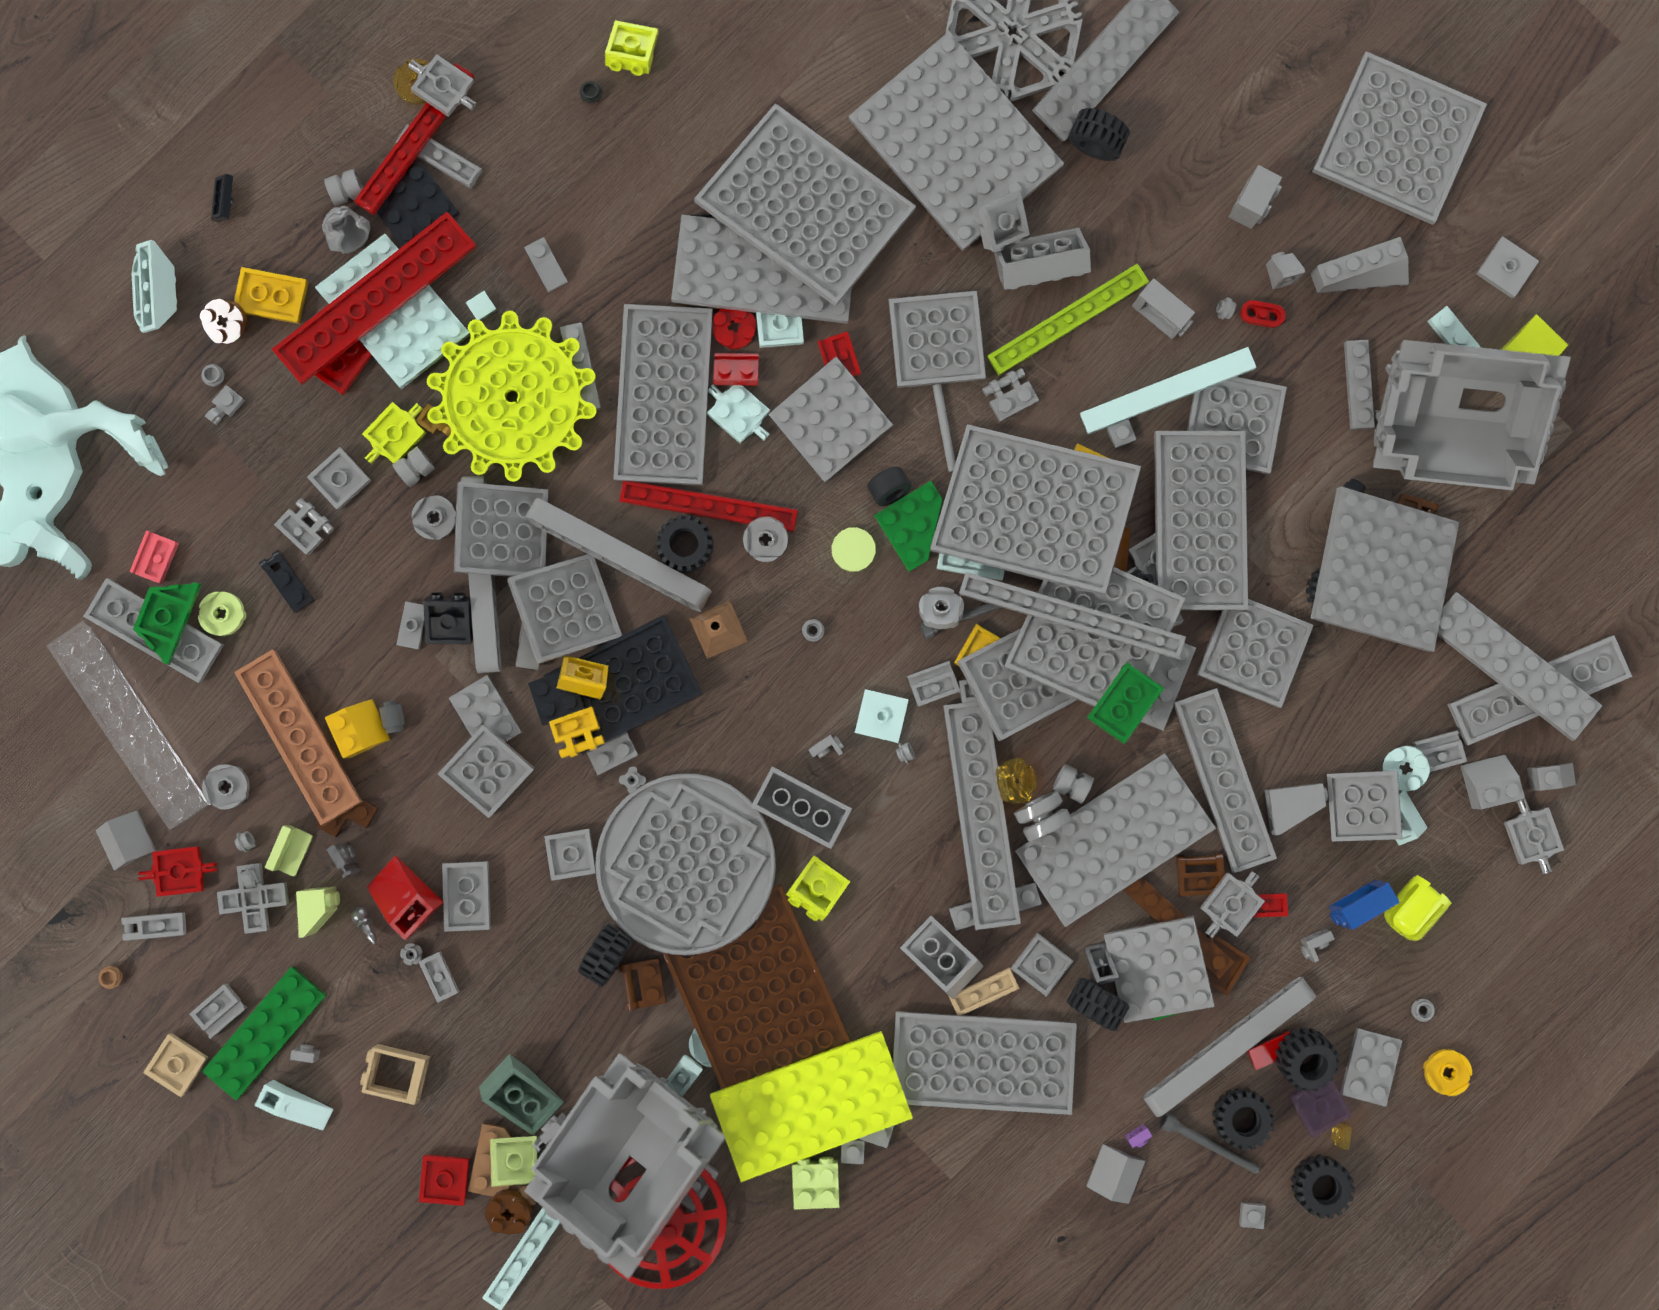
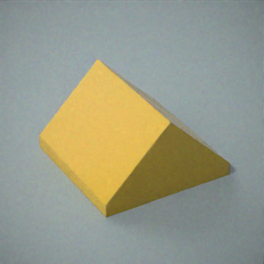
M565 655L556 688L601 699L606 689L608 666Z

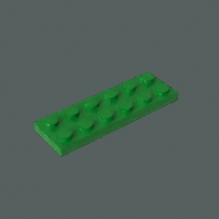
M294 966L290 967L202 1072L235 1101L238 1100L327 994Z

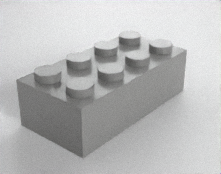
M773 766L751 805L752 808L830 849L833 847L852 810L851 807Z

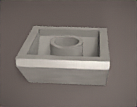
M138 811L109 820L95 830L114 871L156 851Z
M1102 1143L1086 1186L1111 1201L1129 1204L1145 1160Z

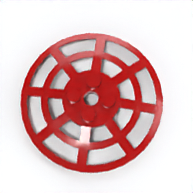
M630 1156L620 1171L637 1161ZM704 1168L700 1176L712 1190L718 1208L704 1211L699 1196L691 1187L687 1194L693 1201L697 1212L685 1214L680 1204L649 1248L650 1250H656L658 1263L641 1260L638 1265L645 1269L659 1270L662 1283L642 1281L632 1276L628 1279L610 1263L608 1265L627 1281L652 1289L678 1287L704 1273L721 1250L727 1229L725 1199L719 1184L714 1180L711 1173ZM643 1175L634 1178L624 1188L614 1179L610 1188L617 1194L615 1202L625 1201L630 1195L629 1191L636 1186ZM719 1218L718 1237L709 1255L699 1248L704 1235L705 1220ZM698 1222L697 1234L694 1242L691 1243L682 1236L686 1223ZM676 1243L686 1250L679 1258L667 1262L665 1249ZM692 1255L704 1262L690 1275L676 1281H671L669 1269L681 1265Z

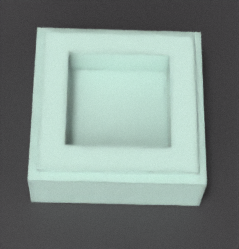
M485 291L466 302L475 318L480 321L497 311Z

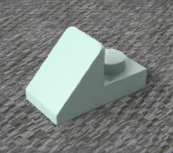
M683 1055L667 1078L669 1080L667 1085L683 1096L703 1070L702 1066L689 1056Z

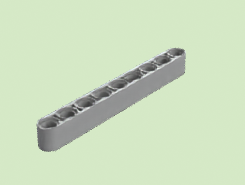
M485 475L461 478V482L487 484ZM468 573L476 670L478 674L500 672L502 665L495 576Z
M536 498L525 516V519L532 525L695 611L701 612L712 593L709 588L542 499Z
M1303 977L1294 979L1150 1089L1143 1096V1100L1156 1117L1164 1115L1315 999L1316 994Z

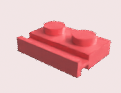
M146 531L130 572L163 584L179 543Z

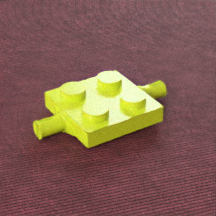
M392 402L362 433L374 448L365 459L372 464L380 454L387 457L393 463L404 458L426 434L415 420V417L423 408L416 403L409 412H406Z

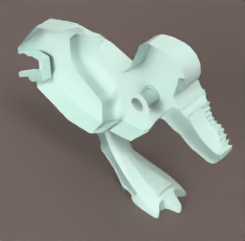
M25 335L19 338L18 345L0 353V485L4 488L2 500L0 501V566L12 567L19 565L25 559L28 548L32 547L36 549L37 557L54 560L62 566H66L67 570H71V574H75L76 579L83 580L91 571V561L76 544L66 539L64 534L54 526L53 522L54 518L70 500L83 472L76 452L77 439L86 432L101 429L116 439L139 466H144L149 471L163 476L166 474L164 469L168 468V465L155 438L151 435L146 436L141 426L146 423L144 419L134 414H124L115 411L97 400L91 402L86 407L78 409L70 389L37 361L31 352L29 344L26 342ZM42 489V496L38 499L37 493Z

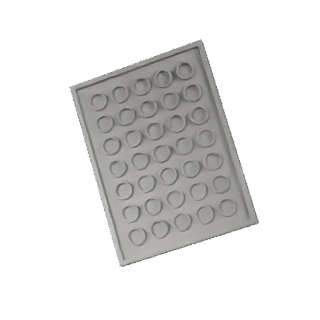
M950 31L848 116L850 122L962 251L981 236L979 227L983 226L979 207L1015 191L1021 192L1023 201L1064 165L1062 160Z
M776 103L694 198L696 204L834 306L839 304L916 208L914 204Z
M967 424L930 550L1105 596L1141 466Z

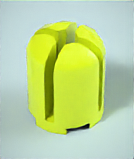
M1418 875L1411 878L1397 894L1396 897L1400 903L1384 912L1387 923L1397 933L1412 941L1421 940L1452 904L1443 893L1440 895L1430 886L1431 883Z

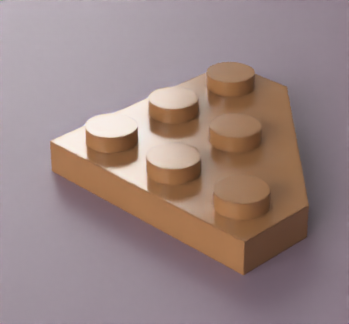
M484 1122L480 1132L468 1192L494 1197L499 1191L513 1190L520 1193V1197L525 1201L527 1199L531 1205H535L536 1201L524 1192L529 1184L491 1187L490 1139L512 1137L507 1127Z

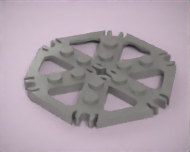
M952 0L946 33L950 31L972 58L998 50L991 80L1007 98L1008 94L1011 93V102L1051 89L1061 78L1059 72L1066 73L1074 64L1083 18L1079 20L1082 16L1081 12L1074 14L1071 11L1078 6V2H1075V0H1058L1059 4L1029 14L1030 0H1008L1006 9L996 0ZM962 9L970 10L988 26L961 36H957L955 33L958 14ZM1008 28H1017V35L1012 34L1010 36ZM1062 28L1067 29L1070 37L1066 54L1063 57L1059 56L1037 36ZM1019 54L1043 74L1041 82L1023 88L1015 86L1014 79Z

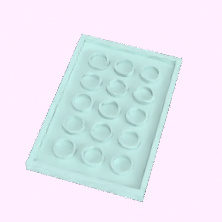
M384 234L315 288L326 302L330 304L399 249ZM427 286L359 341L398 387L403 389L444 357L441 352V347L444 343L453 342L459 345L470 336V333L434 290Z

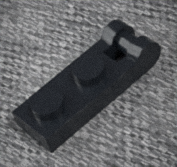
M276 550L272 553L273 556L267 560L263 559L259 564L293 612L298 613L315 600L283 554ZM279 563L282 568L275 571L273 566Z

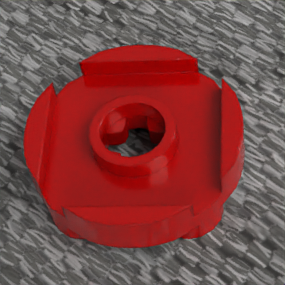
M722 308L714 315L712 330L716 341L720 345L731 350H740L752 342L757 326L751 312ZM732 322L740 324L737 333H734L733 330H728Z

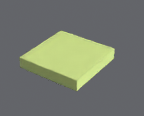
M537 1136L490 1139L491 1187L529 1184L536 1175L531 1169L538 1160L537 1150L532 1146Z

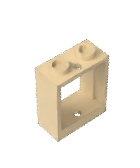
M377 1044L372 1049H369L366 1056L368 1067L367 1071L363 1072L360 1085H363L362 1093L415 1105L420 1101L430 1056ZM381 1054L415 1062L408 1092L374 1084Z

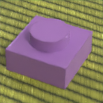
M1144 1124L1124 1135L1132 1148L1144 1146L1149 1142L1148 1139L1152 1137Z

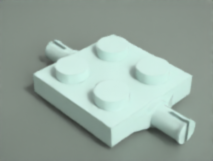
M714 385L708 389V392L717 401L708 411L707 415L737 442L741 444L747 436L754 432L763 441L768 438L770 434L760 425L770 412V409L742 385H733L724 393Z

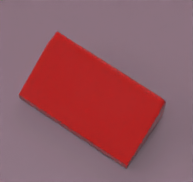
M1282 1032L1254 1045L1246 1051L1255 1070L1275 1062L1277 1057L1275 1054L1276 1049H1280L1278 1044L1280 1041L1283 1042L1285 1040V1035L1288 1034L1290 1036V1032Z

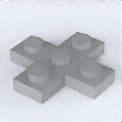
M262 863L237 866L239 889L217 892L219 914L242 911L244 934L268 931L270 928L267 908L289 905L287 882L264 885ZM245 868H248L249 871L254 869L259 882L255 883V889L254 887L246 889L241 879L240 873L245 871Z

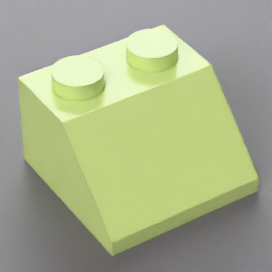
M336 886L309 888L296 892L299 938L317 933L337 910V905L340 904V894L336 891Z

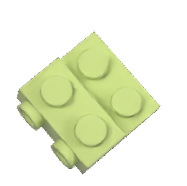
M820 1157L816 1161H810V1158H805L792 1163L794 1209L839 1208L838 1160H833V1157Z

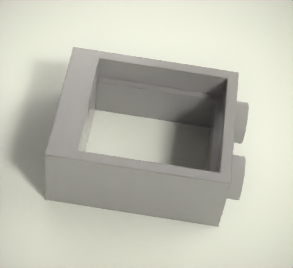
M1154 278L1132 305L1134 309L1172 340L1177 334L1181 337L1193 323L1191 317L1195 312Z

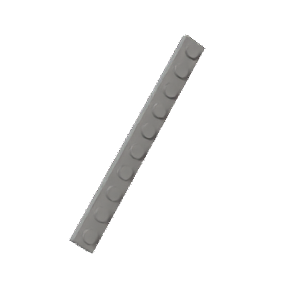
M968 572L965 573L959 595L1177 660L1180 658L1186 638L1185 636Z

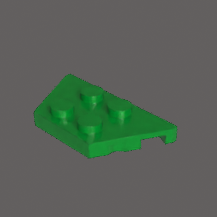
M195 582L184 585L149 587L133 630L139 637L145 640L146 645L151 650L156 652L164 664L170 665L202 584Z

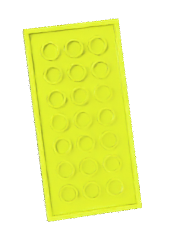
M882 1031L710 1094L741 1182L913 1118Z

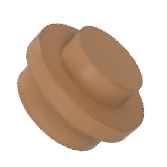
M115 966L105 967L99 974V982L106 989L116 988L122 982V972Z

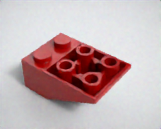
M394 856L367 886L388 924L404 940L414 935L444 903L397 856Z

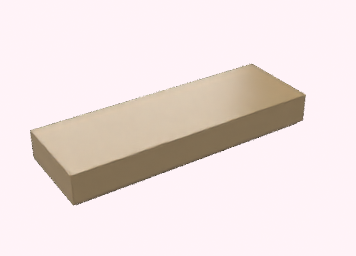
M1010 967L963 988L954 999L950 996L949 998L957 1015L962 1016L1020 988Z

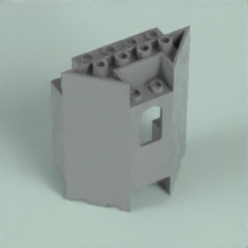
M1403 340L1400 351L1396 350L1391 358L1392 365L1387 364L1385 367L1389 377L1381 411L1375 410V418L1378 424L1374 430V447L1377 448L1373 459V468L1400 470L1403 478L1409 480L1513 490L1515 483L1535 484L1540 464H1542L1547 453V443L1554 428L1553 421L1560 407L1559 400L1566 387L1565 376L1571 357ZM1464 388L1497 391L1505 396L1503 407L1497 411L1459 408Z
M619 1053L604 1076L594 1077L531 1169L536 1175L524 1192L539 1203L550 1218L558 1219L568 1233L577 1235L583 1246L593 1249L602 1262L610 1263L629 1279L717 1151L725 1136L716 1129L717 1125L714 1121L705 1115L706 1110L694 1107L667 1085L669 1080L664 1077H656L651 1070L638 1063L635 1065L627 1057ZM631 1156L647 1170L628 1198L623 1202H615L610 1197L609 1187Z

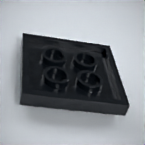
M417 160L408 168L378 209L377 214L399 243L404 246L444 213L448 212L452 218H455L460 212L422 162Z

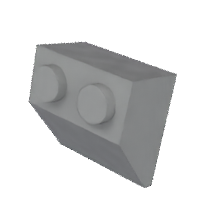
M1506 755L1460 765L1472 809H1485L1525 799L1519 775Z

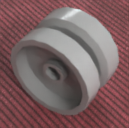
M1058 791L1035 798L1014 812L1018 823L1024 824L1032 820L1034 821L1023 830L1028 841L1040 838L1072 820L1067 809L1061 808L1052 812L1063 802Z

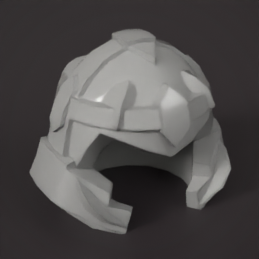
M346 206L331 209L326 214L322 224L329 249L331 251H339L342 254H348L361 248L368 239L370 232L369 221Z

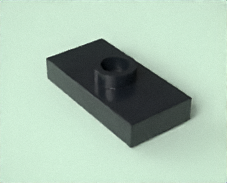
M224 174L215 178L211 221L219 223L229 219L230 206L233 202V195L231 194L232 175Z

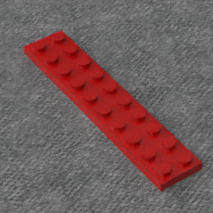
M448 212L444 213L271 350L299 383L303 385L477 248L476 244Z

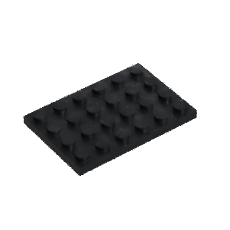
M665 615L579 657V659L608 666L606 689L601 699L581 695L585 709L589 707L594 708L600 727L599 730L593 731L592 735L594 738L602 735L605 741L604 744L704 695ZM561 667L545 674L544 677L561 671ZM584 735L574 738L576 744L586 741ZM587 749L582 751L581 754L585 755L591 751Z

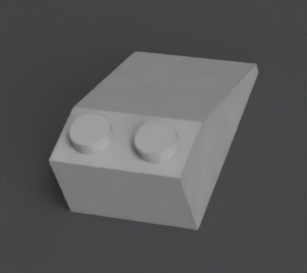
M932 916L900 947L952 999L984 967L974 955Z

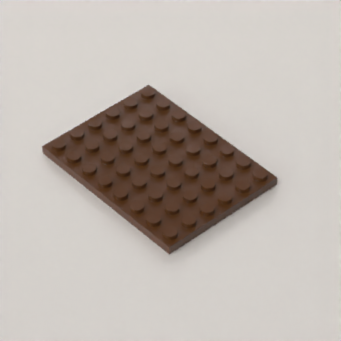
M781 884L772 888L764 910L753 925L731 943L701 954L675 955L663 953L721 1089L851 1042Z

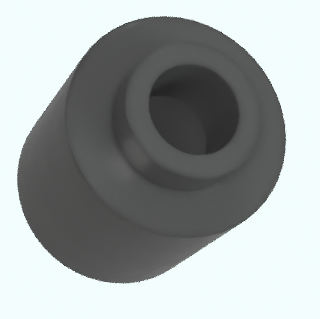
M396 700L383 702L384 707H380L379 710L386 734L405 731L404 725L406 723L402 704H397Z

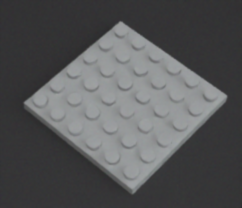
M1366 51L1362 56L1312 172L1433 225L1439 216L1487 104Z
M1338 487L1311 619L1427 652H1434L1459 522L1345 487Z
M1113 567L1105 596L1043 580L1038 591L1039 594L1171 632L1186 599ZM1027 615L1004 667L1095 707L1126 662L1150 678L1160 654Z

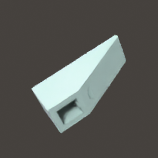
M275 1080L264 1085L254 1105L275 1116L320 1130H324L334 1110Z

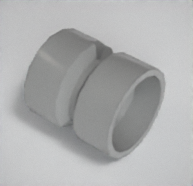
M355 169L343 172L342 177L334 175L324 179L328 194L335 206L347 203L348 198L355 200L363 189Z
M418 446L408 452V459L401 458L392 464L395 471L410 488L418 483L420 475L426 477L435 470L434 465Z
M1064 764L1055 780L1053 790L1063 795L1068 793L1069 798L1082 804L1091 789L1094 778L1083 772L1078 774L1077 769Z

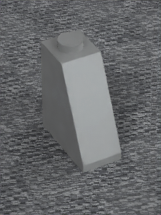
M1315 783L1264 790L1270 834L1280 835L1324 808L1328 800V792L1323 787V784Z

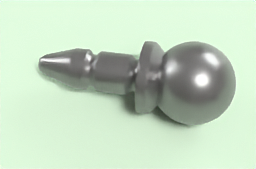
M365 907L355 908L351 914L352 921L357 924L358 929H363L367 939L372 944H377L376 934L371 926L373 921L369 918V911Z

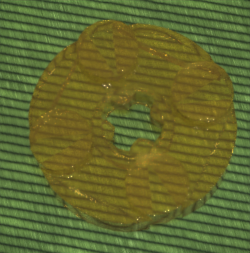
M409 59L405 61L406 64L396 69L393 84L402 100L414 105L424 104L426 101L411 91L413 86L411 81H414L418 74L409 69L408 66L412 60H415L423 67L429 63L422 59Z
M1021 758L1007 760L996 769L995 773L1000 796L1005 802L1009 801L1013 804L1028 802L1033 797L1031 796L1033 790H1036L1037 778L1035 771L1031 765H1026L1023 762L1025 760ZM1015 778L1019 779V783H1017V785L1015 783Z

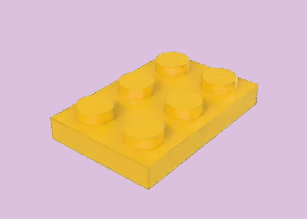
M241 267L234 301L243 308L245 314L300 324L309 282L302 278Z

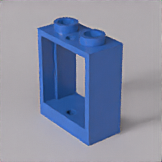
M1373 880L1329 906L1331 913L1329 914L1336 925L1339 924L1342 927L1353 930L1400 902L1388 882Z

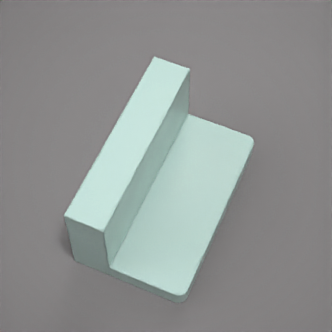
M1406 791L1399 792L1403 839H1395L1399 846L1419 838L1427 829L1425 822Z

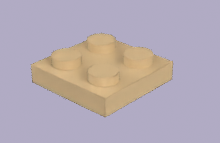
M170 1033L166 1036L143 1073L176 1095L183 1097L209 1057Z

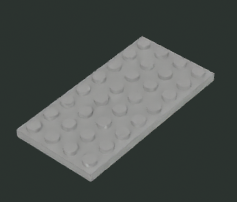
M681 215L671 302L848 324L852 288L839 304L834 306L718 219Z
M624 304L614 481L703 486L713 309Z
M1155 431L1156 586L1186 598L1181 610H1248L1245 431Z
M1164 753L1070 815L1072 818L1070 822L1040 838L1029 841L1015 850V853L1063 926L1066 927L1216 828Z
M896 1011L893 1064L908 1105L1072 1115L1077 1023Z

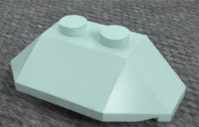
M153 240L136 245L135 251L137 253L132 267L134 318L142 333L159 329L177 311L174 266Z

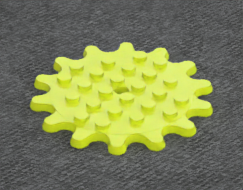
M506 311L502 315L500 327L496 330L487 329L482 321L475 319L468 324L471 339L467 345L458 346L453 342H446L441 347V352L449 360L450 366L445 373H432L427 378L428 386L441 392L443 397L441 404L431 408L427 416L433 424L446 423L450 426L451 434L443 444V449L446 453L452 455L462 449H468L472 452L471 470L476 475H483L491 464L499 463L505 469L506 478L509 481L515 482L521 478L522 468L528 462H534L541 471L550 473L555 469L556 464L553 458V451L557 447L564 446L572 451H576L582 446V439L575 433L574 424L579 419H591L596 415V407L581 398L582 388L592 384L595 381L596 375L592 369H577L573 366L572 358L580 348L578 340L568 338L561 343H555L551 340L552 322L548 318L542 317L537 320L531 329H523L519 325L517 314L513 311ZM510 391L518 393L516 402L507 401L506 396Z

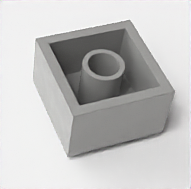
M1258 165L1248 178L1228 217L1250 229L1256 223L1260 224L1263 218L1267 216L1271 208L1270 204L1277 197L1282 187L1278 185L1282 177Z

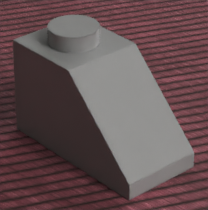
M544 237L524 247L548 293L568 283Z
M1284 252L1276 253L1266 263L1272 289L1292 285L1305 273L1304 267L1293 253L1286 255Z
M1573 763L1527 768L1530 790L1542 791L1576 785Z

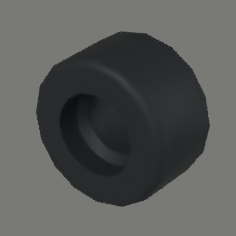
M894 466L875 475L868 483L867 488L878 506H887L903 498L910 491L911 483L903 469Z

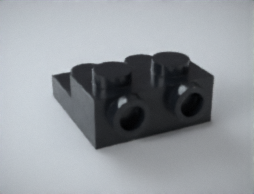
M442 592L430 593V596H427L423 601L426 644L471 645L472 614L470 597H466V593L463 592L453 593L452 596H443Z

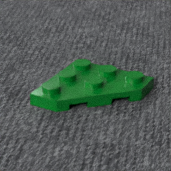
M931 481L874 515L908 573L927 562L929 558L930 547L943 500Z

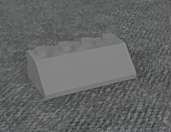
M1079 228L1025 238L1019 243L1008 244L1004 246L1003 250L994 252L999 278L1004 290L1017 289L1025 285H1037L1050 280L1057 281L1065 277L1081 276L1091 272L1090 248Z

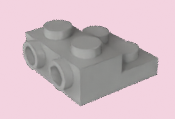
M1015 191L979 207L983 226L979 227L985 249L991 250V252H998L1003 250L1004 246L1019 243L1022 241V238L1030 235L1021 192Z

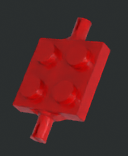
M200 846L152 852V869L149 871H139L138 876H147L138 877L139 881L152 879L156 887V897L204 891V873L217 872L218 867L209 868L217 866L216 862L203 864Z

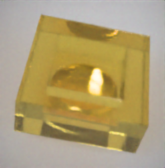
M1337 1121L1336 1127L1332 1130V1140L1340 1149L1349 1150L1352 1131L1350 1125Z

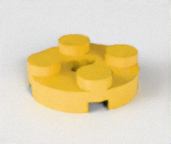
M1442 1049L1434 1052L1424 1062L1425 1079L1428 1085L1438 1093L1456 1096L1468 1088L1470 1084L1468 1082L1470 1076H1472V1067L1464 1055L1452 1049ZM1446 1067L1449 1069L1453 1068L1451 1072L1452 1077L1450 1078L1443 1076Z

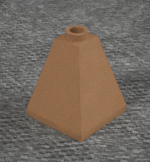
M731 601L689 618L707 659L748 642ZM715 624H720L718 630H712Z

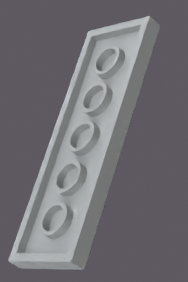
M106 578L83 617L159 661L162 660L155 651L146 645L145 640L139 637L133 630L145 599L113 580ZM186 624L172 662L168 666L192 680L202 683L224 644Z

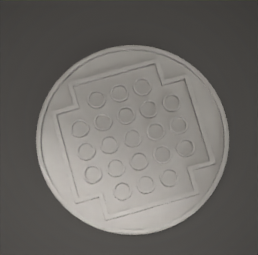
M674 774L652 780L640 786L635 792L630 793L622 800L602 830L595 864L596 879L602 901L618 926L640 944L663 953L675 955H694L710 952L731 943L746 932L764 910L773 888L776 872L775 848L769 827L761 813L751 807L752 802L733 786L719 779L699 774Z

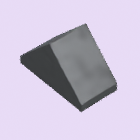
M1106 942L1084 947L1091 978L1096 985L1119 980L1111 954L1107 950Z

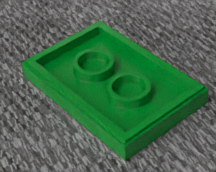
M1126 662L1087 719L1125 745L1165 688Z

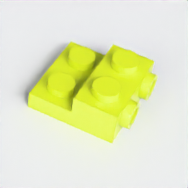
M615 20L605 51V66H609L613 71H620L621 69L630 70L634 75L638 76L643 73L649 74L653 61V51L658 37V29Z
M813 856L786 895L789 897L788 901L790 904L797 908L802 906L806 909L807 916L812 920L817 921L820 919L823 921L850 881L816 856Z

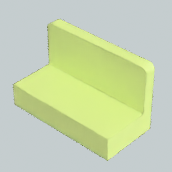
M291 825L282 826L265 868L271 871L279 870L291 876H296L313 839V835Z

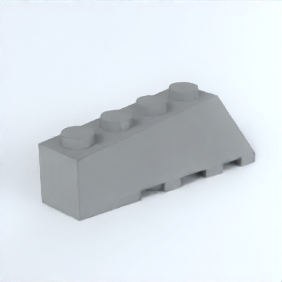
M1401 237L1317 265L1310 274L1317 293L1346 291L1347 289L1359 290L1369 287L1381 288L1392 285L1403 286L1409 284L1408 256Z

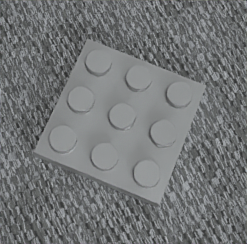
M483 723L439 771L438 775L484 815L490 818L535 767Z
M1398 771L1327 774L1332 841L1403 839Z

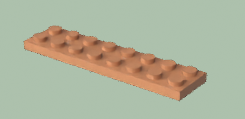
M272 649L235 671L236 677L320 825L328 824L362 803L277 651Z

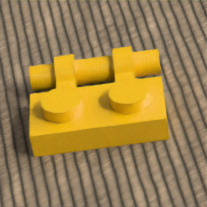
M593 707L549 721L555 742L557 744L565 742L566 748L559 750L561 758L577 756L579 752L587 749L590 751L597 749V746L605 743L602 735L595 738L592 735L593 731L600 729ZM585 736L586 741L574 744L573 738Z

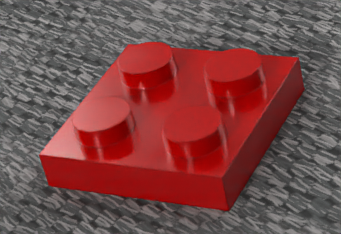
M425 1154L422 1161L419 1202L464 1206L466 1204L470 1158Z

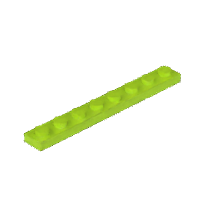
M1137 263L991 353L987 358L998 376L1146 286L1149 280Z

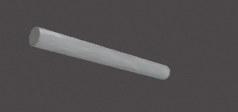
M936 384L932 387L948 472H953L956 461L941 384Z

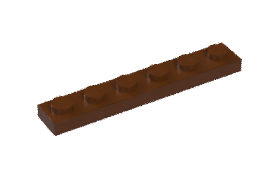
M1143 877L1123 889L1157 923L1186 918ZM1197 928L1205 966L1220 979L1233 965L1234 961Z

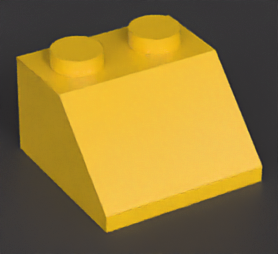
M373 699L346 707L325 717L343 758H352L391 740L389 735L386 734V729H383L382 720Z

